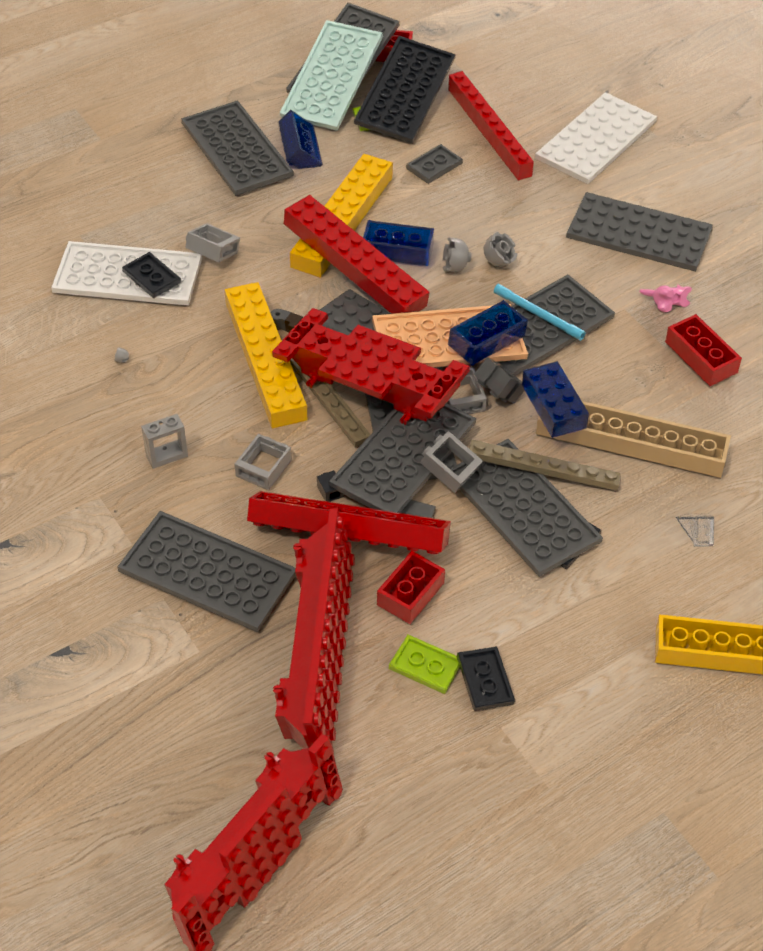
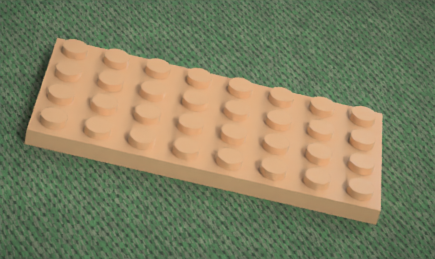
M511 304L372 316L375 331L420 347L421 354L415 361L431 367L448 366L452 360L464 364L483 363L487 357L495 362L521 360L528 357V352Z

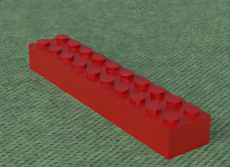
M311 195L306 196L284 210L283 224L391 314L419 312L427 307L430 292Z
M260 491L249 498L247 521L253 522V525L265 526L267 524L272 525L274 529H284L286 527L291 528L293 532L310 531V534L313 535L328 523L329 510L338 508L340 517L344 519V529H347L350 541L359 542L360 540H366L372 545L385 543L391 548L403 546L407 547V550L410 551L422 549L427 550L429 554L441 553L449 542L451 521L264 491Z

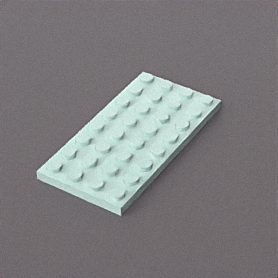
M326 20L280 111V117L338 131L383 38L382 32Z

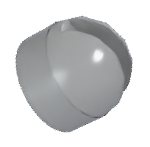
M118 348L115 354V361L124 363L129 359V353L123 348Z

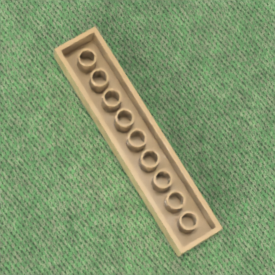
M546 393L536 428L537 435L719 478L722 476L731 435Z

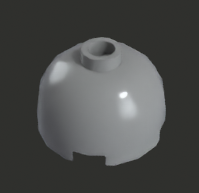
M496 232L486 240L483 247L484 255L487 261L496 267L507 266L517 258V253H515L513 248L516 245L506 233L500 234Z
M449 237V244H445L443 251V261H446V266H443V270L458 272L466 267L467 262L471 261V252H469V248L463 240Z

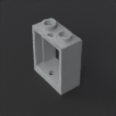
M206 223L187 233L185 248L214 261L221 262L238 253L240 237Z
M474 367L470 368L469 373L460 383V386L470 384L474 395L453 400L450 398L447 404L467 414L486 411L487 398L482 386L477 382L479 379L474 375Z
M178 414L141 426L146 457L153 469L188 457L185 428ZM177 433L178 440L154 448V440Z
M448 431L444 436L440 434L435 439L433 447L428 446L422 453L424 457L420 463L456 493L478 470L483 460ZM443 445L468 465L459 476L434 456Z
M258 434L236 461V477L269 490L292 460L291 447L277 442L270 437ZM260 451L279 458L269 472L251 464Z

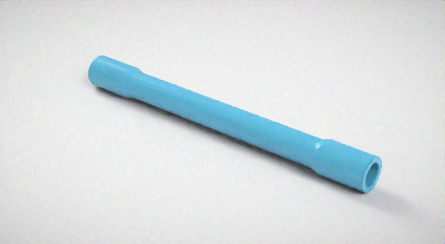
M500 284L495 286L493 292L500 297L517 304L562 329L579 341L584 338L586 334L584 330L567 323Z

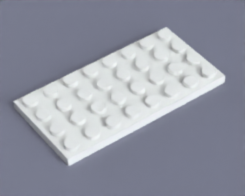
M605 92L536 152L535 159L589 184L657 121V116Z
M68 241L51 287L52 293L189 306L202 255L193 252ZM148 252H151L181 278L180 284L154 299L122 271L123 266Z

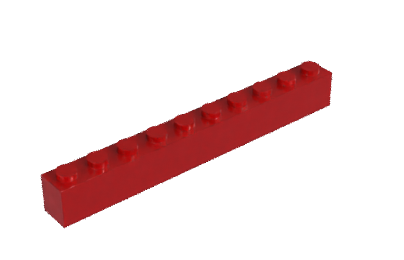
M463 71L450 74L448 90L518 181L532 177L534 161Z

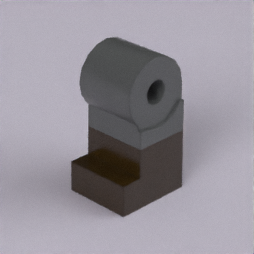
M283 309L271 311L277 330H284L286 332H290L303 318V316Z

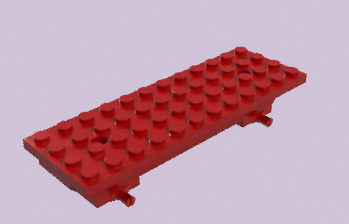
M338 508L329 510L328 523L308 539H299V543L293 545L296 557L295 574L301 591L289 678H280L279 685H275L273 691L276 699L275 718L284 739L295 740L303 749L310 748L321 734L329 737L331 746L332 741L336 740L334 722L338 721L336 704L340 703L338 686L342 685L340 668L344 667L342 650L346 649L344 632L348 631L346 615L350 613L348 599L352 595L350 582H353V571L351 568L355 565V555L351 554V542L347 541V529H344V519L340 517Z

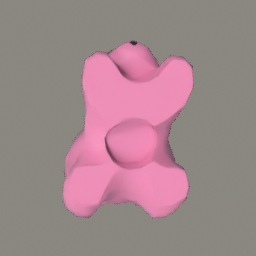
M679 284L677 288L663 285L656 290L641 289L640 293L652 296L658 310L669 312L672 309V305L687 307L690 304V301L687 300V295L691 292L692 288L690 286L681 287Z

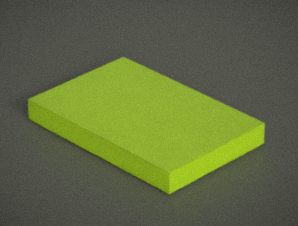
M408 634L391 660L388 669L445 694L458 673L460 666L456 655Z

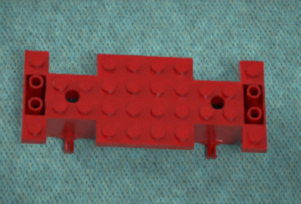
M312 308L272 351L274 358L288 363L293 359L300 366L301 373L311 377L306 382V385L310 386V388L317 381L326 382L331 385L336 381L393 403L394 409L404 414L399 420L404 425L407 424L410 418H418L423 421L432 418L448 402L460 387L461 381L470 371L469 365L456 360H452L444 371L415 361L421 354L420 347L361 325H357L349 335L324 327L322 325L327 321L328 313Z
M321 734L310 748L291 752L283 748L276 757H274L272 752H267L264 755L266 767L255 780L258 790L203 853L194 849L185 860L181 854L176 855V858L174 857L176 869L164 886L172 902L173 921L183 943L187 945L189 951L212 950L214 941L210 931L222 921L224 914L236 903L245 908L249 902L256 898L259 890L271 880L274 872L285 863L289 854L300 845L302 837L298 826L310 816L311 811L317 804L323 802L330 806L334 800L341 796L343 788L330 739L326 735Z

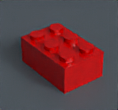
M411 551L377 590V605L411 624L444 585L445 569Z

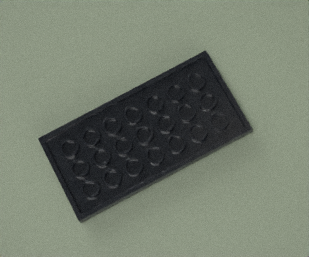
M398 36L354 119V124L412 144L455 60L456 54Z

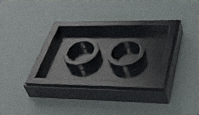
M151 252L122 267V271L153 299L181 283V278Z
M497 646L457 653L456 657L474 711L514 705L515 698Z

